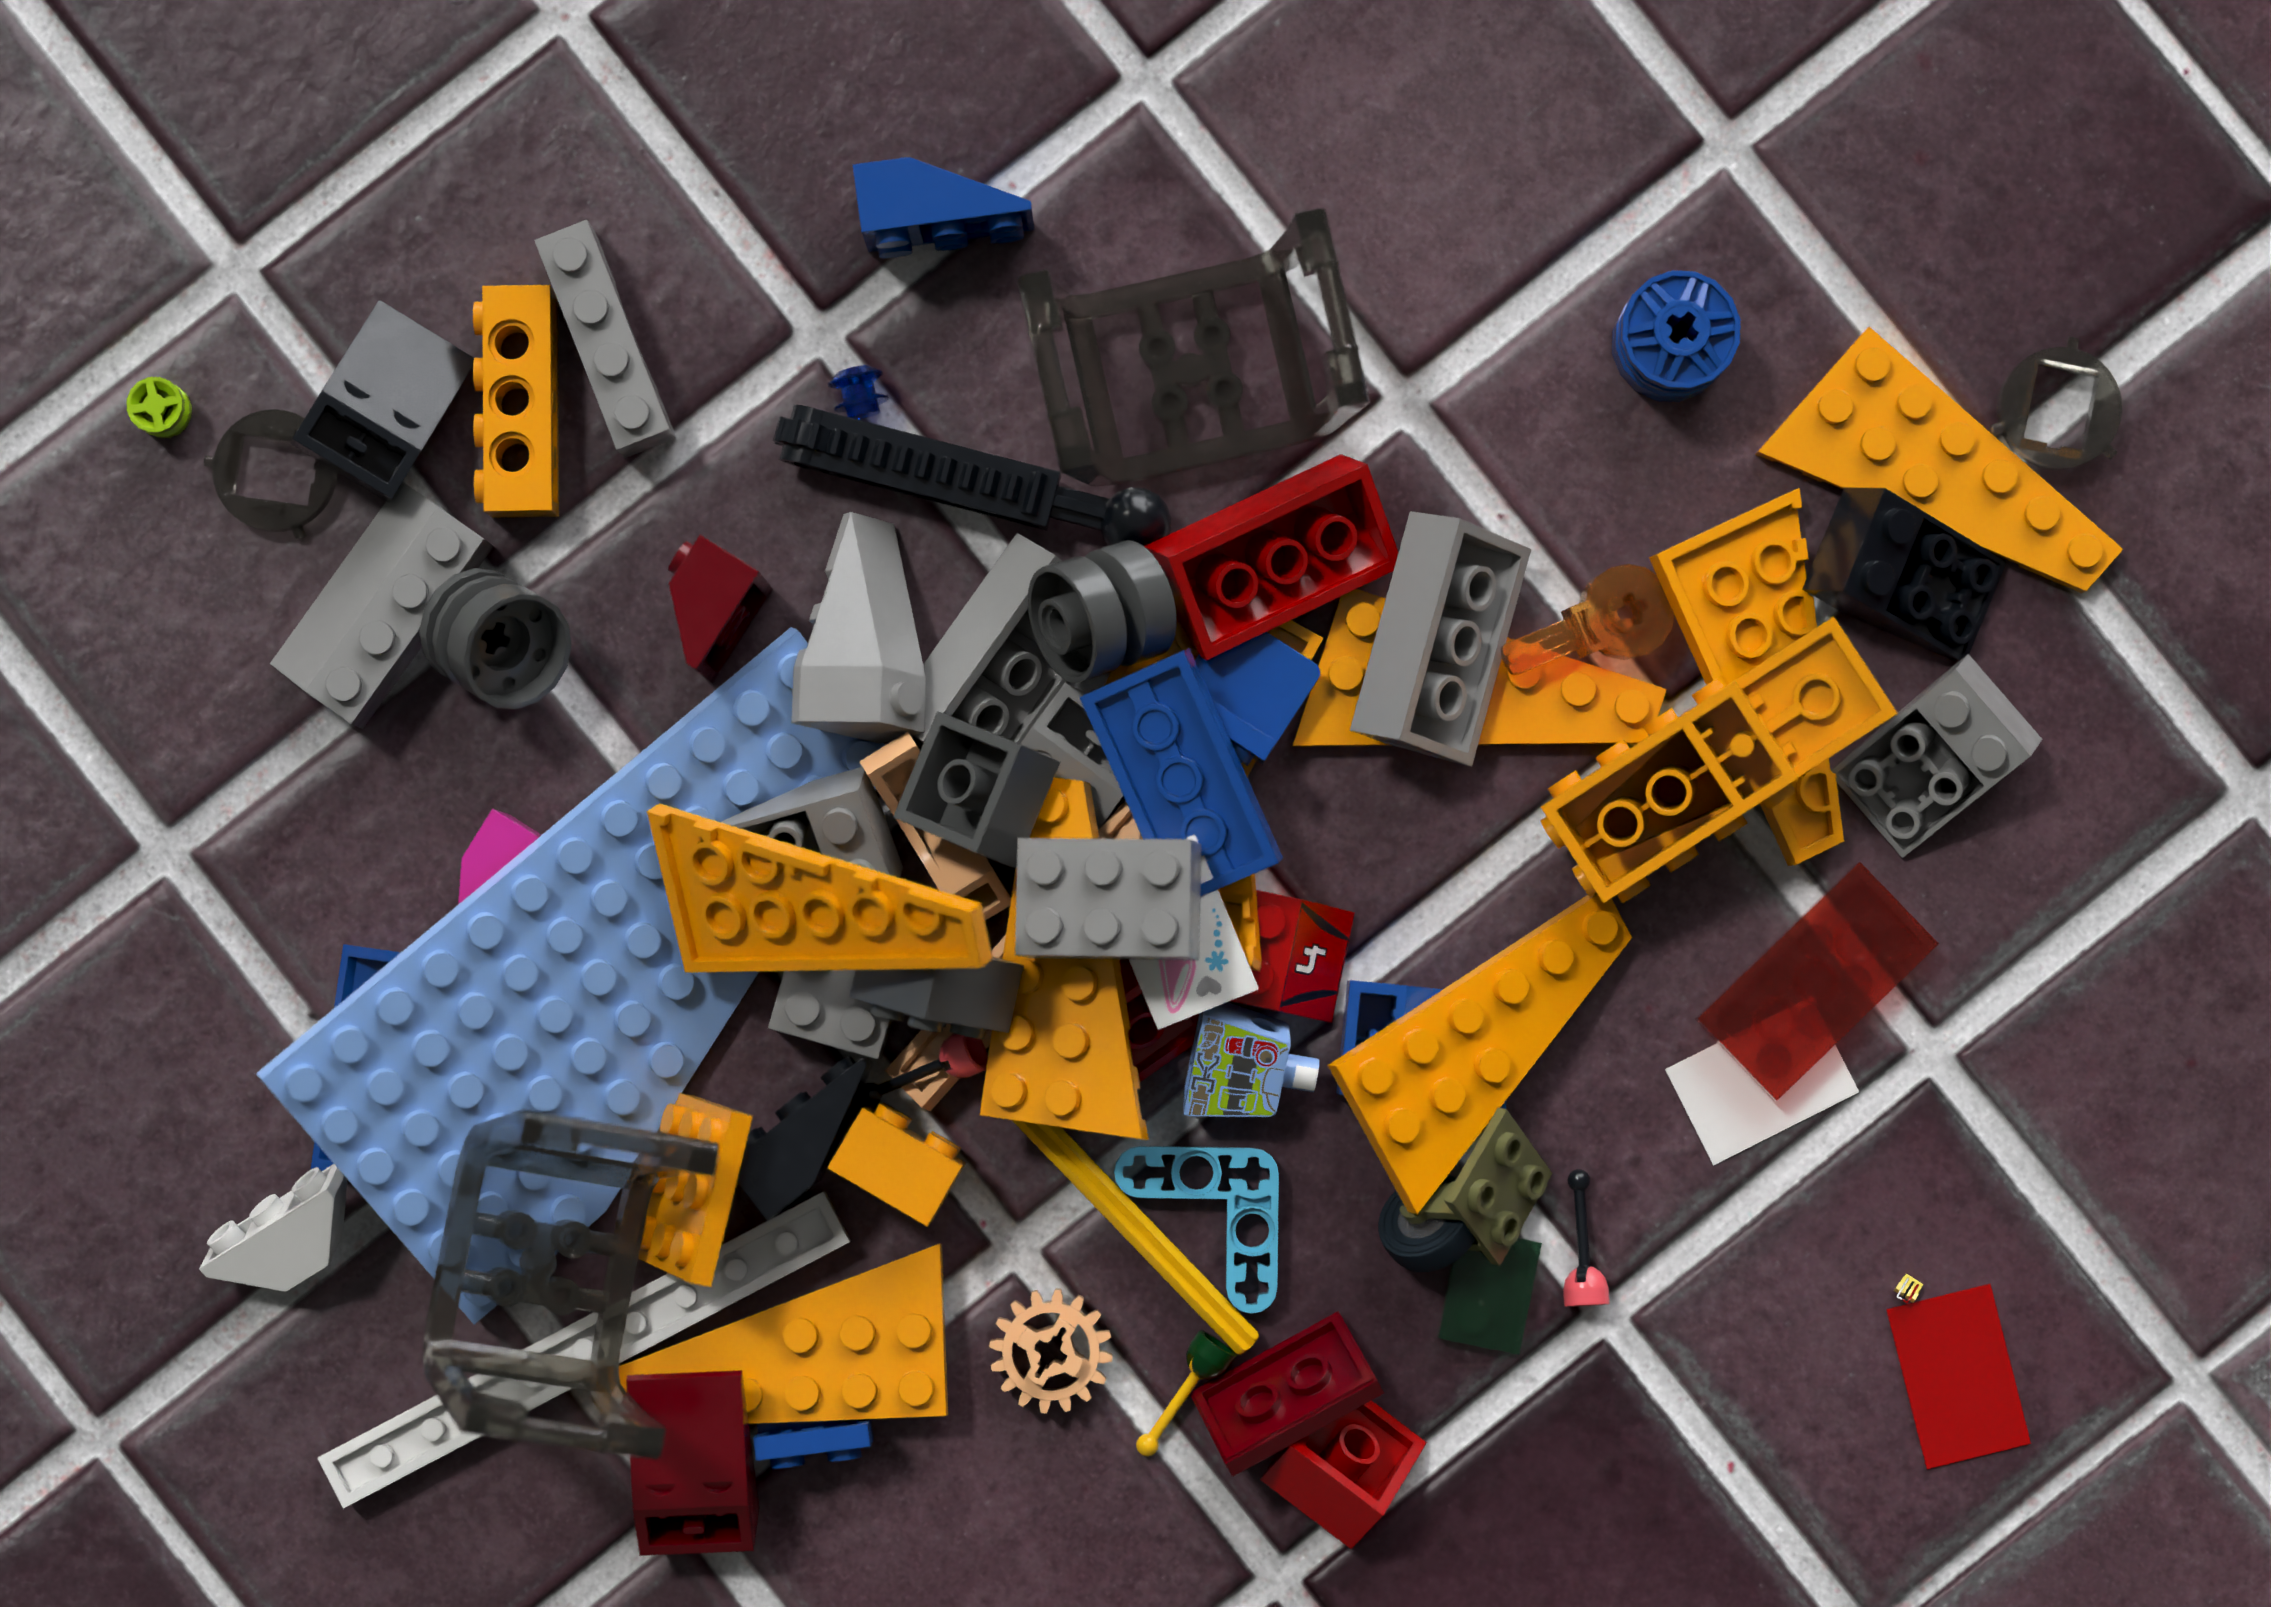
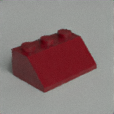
M700 534L693 545L685 541L673 557L668 567V570L674 574L669 582L686 664L713 683L773 588L758 570Z

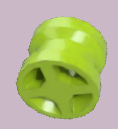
M147 377L138 381L130 390L127 397V413L131 421L149 435L157 438H171L180 434L188 426L192 416V404L188 395L171 381L161 377ZM172 406H173V408H170V409L168 410V413L165 415V420H164V419H163V414L166 412V410H167L168 407H172Z

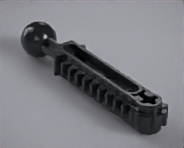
M793 405L790 418L779 416L773 438L774 444L783 446L779 460L793 466L1046 531L1050 518L1101 531L1104 541L1109 546L1127 540L1146 546L1169 535L1171 532V515L1167 504L1157 493L1146 488L1129 487L1116 492L1111 498H1106L1059 486L1061 472L808 406Z

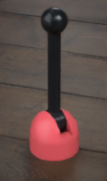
M954 1033L943 1041L939 1051V1059L879 1085L867 1083L860 1090V1098L867 1105H875L880 1102L882 1095L943 1069L948 1075L956 1078L971 1077L985 1071L988 1055L984 1043L981 1039Z
M1575 1169L1569 1174L1567 1181L1569 1187L1574 1190L1579 1266L1571 1271L1565 1279L1563 1288L1564 1307L1608 1305L1610 1300L1606 1278L1601 1271L1590 1265L1585 1190L1590 1184V1177L1586 1171Z

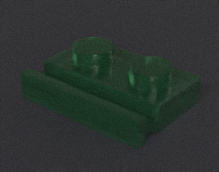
M1518 1238L1510 1247L1500 1266L1491 1264L1482 1251L1470 1250L1452 1263L1437 1337L1519 1355L1542 1243Z

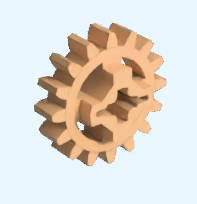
M1056 1288L1051 1301L1044 1302L1039 1291L1034 1290L1031 1292V1306L1025 1308L1017 1300L1010 1304L1016 1316L1013 1321L1007 1318H998L996 1325L1006 1334L1004 1338L991 1339L989 1347L996 1351H1001L1003 1358L993 1362L991 1369L996 1372L1006 1370L1009 1377L1005 1379L1001 1386L1003 1392L1012 1390L1016 1386L1022 1391L1018 1405L1024 1407L1034 1397L1040 1399V1412L1047 1414L1051 1401L1059 1400L1060 1406L1064 1412L1071 1410L1070 1396L1077 1393L1086 1402L1092 1398L1087 1387L1090 1380L1099 1384H1104L1106 1381V1376L1097 1369L1098 1363L1112 1362L1113 1354L1100 1350L1099 1344L1110 1339L1111 1333L1110 1330H1095L1093 1325L1101 1316L1098 1309L1091 1311L1087 1315L1080 1311L1083 1304V1296L1078 1295L1069 1305L1063 1303L1062 1289ZM1039 1314H1060L1055 1323L1050 1326L1036 1329L1029 1324H1025L1027 1320ZM1077 1324L1082 1327L1087 1336L1090 1347L1089 1359L1075 1350L1072 1334ZM1062 1327L1066 1328L1061 1338L1060 1350L1067 1357L1063 1361L1054 1358L1049 1365H1045L1042 1373L1038 1374L1037 1370L1041 1364L1042 1351L1035 1346L1039 1340L1048 1343L1053 1336H1057ZM1013 1342L1027 1352L1030 1368L1025 1377L1019 1372L1015 1364ZM1067 1373L1077 1378L1072 1383L1060 1388H1043L1048 1377Z

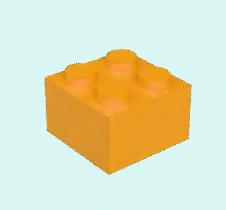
M884 1102L880 1103L877 1109L870 1106L863 1107L827 1168L928 1226L934 1220L966 1165L965 1161L957 1157L961 1147L934 1131L929 1132L926 1139L908 1129L912 1118Z

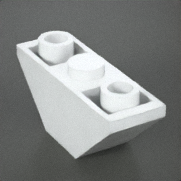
M335 1164L323 1171L318 1167L309 1170L298 1179L292 1190L280 1198L276 1194H272L262 1200L244 1221L239 1224L229 1221L219 1227L207 1241L210 1249L199 1270L207 1278L284 1292L290 1290L329 1265L343 1235L348 1179Z

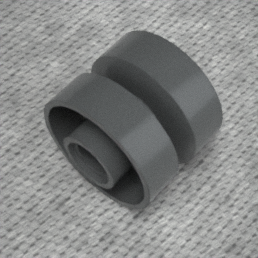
M1122 541L1094 550L1085 557H1072L1044 566L1034 573L1030 581L1028 612L1035 640L1050 667L1060 677L1069 682L1080 683L1112 672L1120 665L1130 666L1162 655L1169 650L1174 641L1177 619L1170 584L1162 567L1152 553L1135 541Z

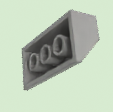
M402 482L390 503L385 502L270 664L348 723L363 729L422 648L419 630L423 611L435 590L454 574L479 568L494 546Z
M1410 511L1350 731L1389 745L1472 767L1531 553L1530 548L1460 518Z
M1019 533L1014 536L924 662L923 666L926 676L924 733L912 735V737L924 744L937 711L1015 743L1020 744L1034 723L1067 681L1050 667L1042 655L1032 631L1028 612V589L1034 573L1044 566L1062 561L1060 558Z

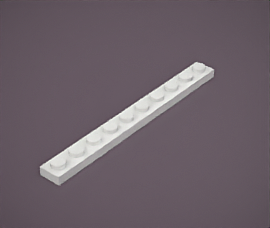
M826 1191L721 1245L711 1287L692 1284L668 1273L318 1457V1460L342 1507L345 1508L851 1242Z

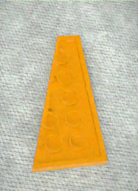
M1868 327L1755 454L1772 462L1777 461L1802 472L1804 476L1819 482L1824 481L1842 490L1844 487L1886 488L1991 553L2017 563L2023 569L2080 593L2086 592L2123 550L2122 547L1871 327Z
M1800 488L1785 493L1649 557L1706 685L1721 676L1727 686L1817 627L1814 598L1808 592L1802 590L1806 581L1804 561L1809 558L1806 538L1801 539L1798 509L1802 508ZM1829 758L1792 782L1791 784L1796 793L1778 805L1767 810L1763 803H1760L1788 866L1797 865L1844 842L1836 773L1830 770Z
M1358 589L1340 596L1319 661L1320 676L1309 692L1292 747L1389 745L1350 731L1386 598ZM1507 638L1478 745L1617 744L1623 739L1627 744H1637L1649 736L1643 726L1658 717L1667 689Z
M1054 777L1029 838L1099 839L1090 783ZM1016 868L1002 959L1022 964L1024 968L1009 1033L994 1030L991 1033L980 1115L1149 1140L1146 1120H1143L1141 1116L1137 1089H1140L1137 1067H1133L1128 1037V1031L1131 1028L1119 959L1025 958L1015 955Z
M660 803L647 811L685 973L982 968L993 959L980 903Z
M1597 893L1591 897L1586 895L1327 1065L1409 1213L1418 1214L1490 1122L1497 1108L1504 1104L1633 938L1612 898L1603 903Z
M942 1243L603 1372L605 1430L629 1429L627 1375L742 1370L749 1424L948 1416Z

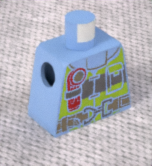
M1229 1002L1213 1007L1198 1015L1183 1091V1115L1204 1117L1274 1116L1277 1113L1282 1087L1314 1092L1318 1078L1319 1059L1289 1054L1291 1044L1289 1024L1282 1020Z

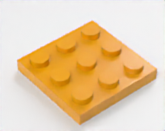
M679 1093L675 1104L670 1103L666 1106L660 1123V1133L664 1139L659 1159H655L652 1162L647 1175V1190L650 1192L646 1212L645 1215H641L638 1218L634 1228L633 1245L637 1248L635 1258L686 1282L707 1287L712 1286L753 1116L684 1093Z

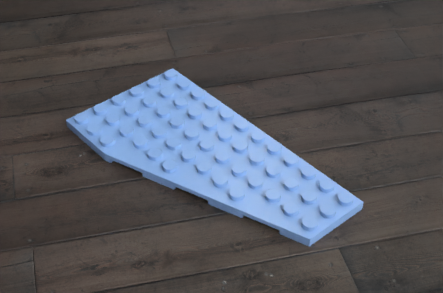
M793 627L785 631L256 1073L474 1325L607 1211L660 1128L661 1118L666 1106L670 1103H676L679 1093L683 1092L759 973V971L685 973L647 811L660 803L721 822L813 780L860 768L862 765L859 761L885 746L884 743L879 744L792 723L793 669L799 650L806 649L808 645L801 633Z

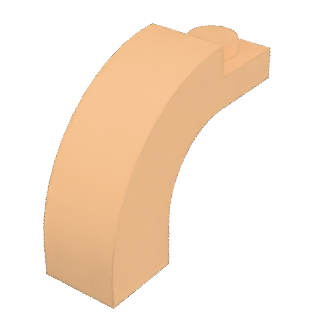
M906 732L859 761L893 816L920 753L909 732ZM896 819L939 891L980 903L985 921L1010 906L1011 897L987 857Z

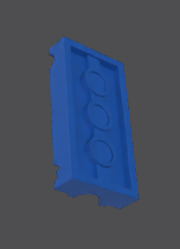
M1189 648L1079 697L1142 838L1187 839V837L1195 835L1199 844H1201V856L1205 857L1213 879L1201 884L1200 897L1273 866L1283 859Z

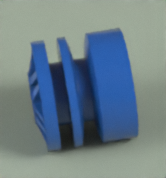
M1671 270L1648 279L1632 294L1622 309L1612 331V355L1619 374L1636 392L1655 401L1680 402L1701 394L1731 364L1740 344L1741 319L1733 298L1716 280L1696 271ZM1682 321L1689 326L1686 331L1687 338H1683L1677 344L1669 338L1672 333L1670 326L1674 327Z

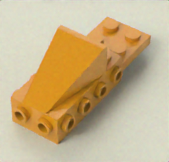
M1834 616L1727 686L1721 676L1691 695L1697 705L1679 717L1670 708L1643 726L1649 736L1633 747L1629 748L1624 739L1595 757L1601 767L1585 778L1581 779L1575 770L1547 788L1553 799L1541 806L1546 815L1545 818L1540 820L1541 824L1558 849L1566 845L1577 862V865L1572 867V871L1590 897L1597 893L1602 902L1605 903L1617 895L1622 903L1628 901L1651 886L1646 878L1647 875L1664 864L1670 873L1699 855L1694 847L1695 844L1711 834H1714L1717 840L1721 841L1747 824L1742 814L1761 802L1767 810L1778 805L1796 793L1791 783L1801 775L1898 714Z

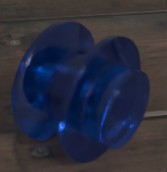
M861 365L837 372L828 383L829 388L841 390L843 401L833 408L834 412H846L847 417L858 420L881 413L879 404L888 401L889 397L888 395L876 393L874 382L883 376V371L869 365Z

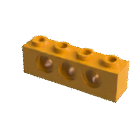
M551 285L482 286V301L474 302L473 304L474 333L476 336L482 335L483 357H475L473 363L475 391H483V413H475L473 423L475 446L483 447V469H477L474 473L475 502L483 503L484 512L492 518L559 517L558 300ZM513 333L526 334L529 341L526 352L517 359L504 358L501 353V346L505 338ZM517 388L527 390L529 403L526 409L518 415L504 414L502 411V400L505 394ZM515 444L527 446L529 460L526 466L516 472L504 470L502 456L506 449Z

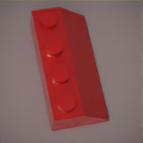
M1342 454L1144 546L1152 553L1162 567L1173 593L1176 618L1204 660L1213 658L1393 572L1399 553L1368 464Z

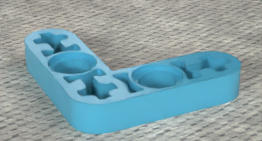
M1137 1146L1124 1151L1116 1161L1114 1174L1120 1189L1129 1196L1137 1198L1227 1199V1296L1233 1306L1242 1312L1253 1314L1262 1312L1270 1307L1276 1298L1278 1284L1279 1172L1273 1157L1264 1150L1253 1147ZM1175 1155L1171 1168L1172 1182L1175 1188L1173 1190H1162L1161 1186L1164 1177L1147 1178L1144 1188H1135L1133 1179L1123 1176L1124 1166L1133 1165L1134 1156H1145L1147 1166L1164 1167L1161 1156ZM1218 1156H1231L1229 1168H1244L1247 1166L1248 1158L1257 1157L1260 1167L1269 1168V1178L1259 1180L1258 1189L1255 1190L1247 1189V1182L1244 1179L1228 1178L1231 1190L1220 1191L1218 1187L1222 1171ZM1189 1157H1203L1212 1166V1179L1208 1185L1201 1189L1189 1188L1180 1179V1167ZM1247 1214L1260 1215L1268 1223V1237L1259 1246H1245L1236 1237V1225L1240 1218ZM1236 1252L1252 1257L1269 1253V1265L1257 1262L1258 1280L1267 1282L1268 1289L1267 1292L1258 1293L1256 1303H1247L1244 1293L1235 1292L1236 1282H1242L1246 1279V1262L1234 1264V1254Z

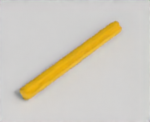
M1012 1120L1236 1354H1244L1257 1342L1259 1338L1258 1331L1061 1127Z

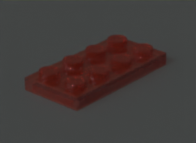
M1858 862L1707 1006L1695 1020L1773 1101H1777L1939 943L1861 862Z

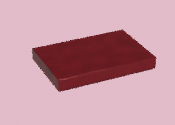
M1339 1311L1190 1393L1232 1477L1384 1394Z

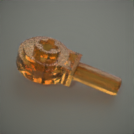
M1632 564L1614 566L1589 581L1580 595L1579 604L1561 611L1563 620L1504 643L1500 648L1501 659L1511 675H1519L1577 651L1579 658L1598 651L1606 657L1619 660L1642 657L1663 644L1672 630L1674 613L1655 573L1646 567ZM1629 606L1633 616L1621 620L1617 609Z

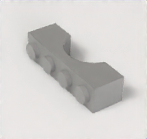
M584 220L534 240L616 450L625 459L676 439L657 387L646 366L626 317L606 257L588 220Z

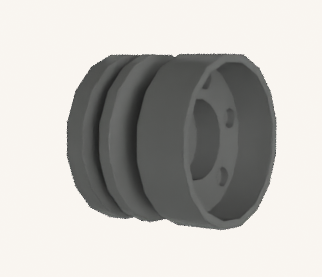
M473 568L454 574L439 586L424 608L419 630L423 654L433 669L496 708L519 709L541 700L556 687L567 669L572 647L569 624L558 606L496 570Z

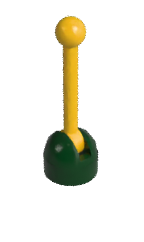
M1203 1330L1198 1331L1186 1352L1187 1365L1191 1373L1151 1431L1137 1439L1136 1448L1141 1455L1152 1456L1157 1452L1159 1447L1158 1439L1200 1379L1211 1380L1227 1371L1237 1357L1232 1349L1213 1335Z

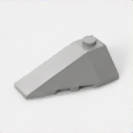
M853 512L843 514L825 569L828 578L827 587L822 602L813 606L809 621L814 624L807 648L799 650L793 669L792 723L879 744L895 740L906 732H909L911 736L924 733L926 676L895 526L893 523Z

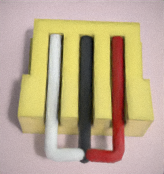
M1905 1274L1894 1289L1898 1293L1896 1297L1905 1303H1909V1301L1914 1303L1923 1284L1910 1275Z

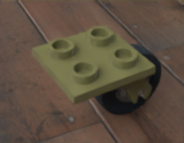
M1497 1108L1459 1176L1456 1178L1448 1174L1418 1214L1407 1211L1397 1191L1388 1198L1382 1208L1378 1222L1381 1242L1394 1261L1402 1267L1415 1272H1431L1447 1267L1463 1256L1468 1250L1482 1251L1491 1264L1500 1266L1510 1247L1517 1241L1521 1228L1535 1203L1543 1195L1552 1172L1508 1110Z

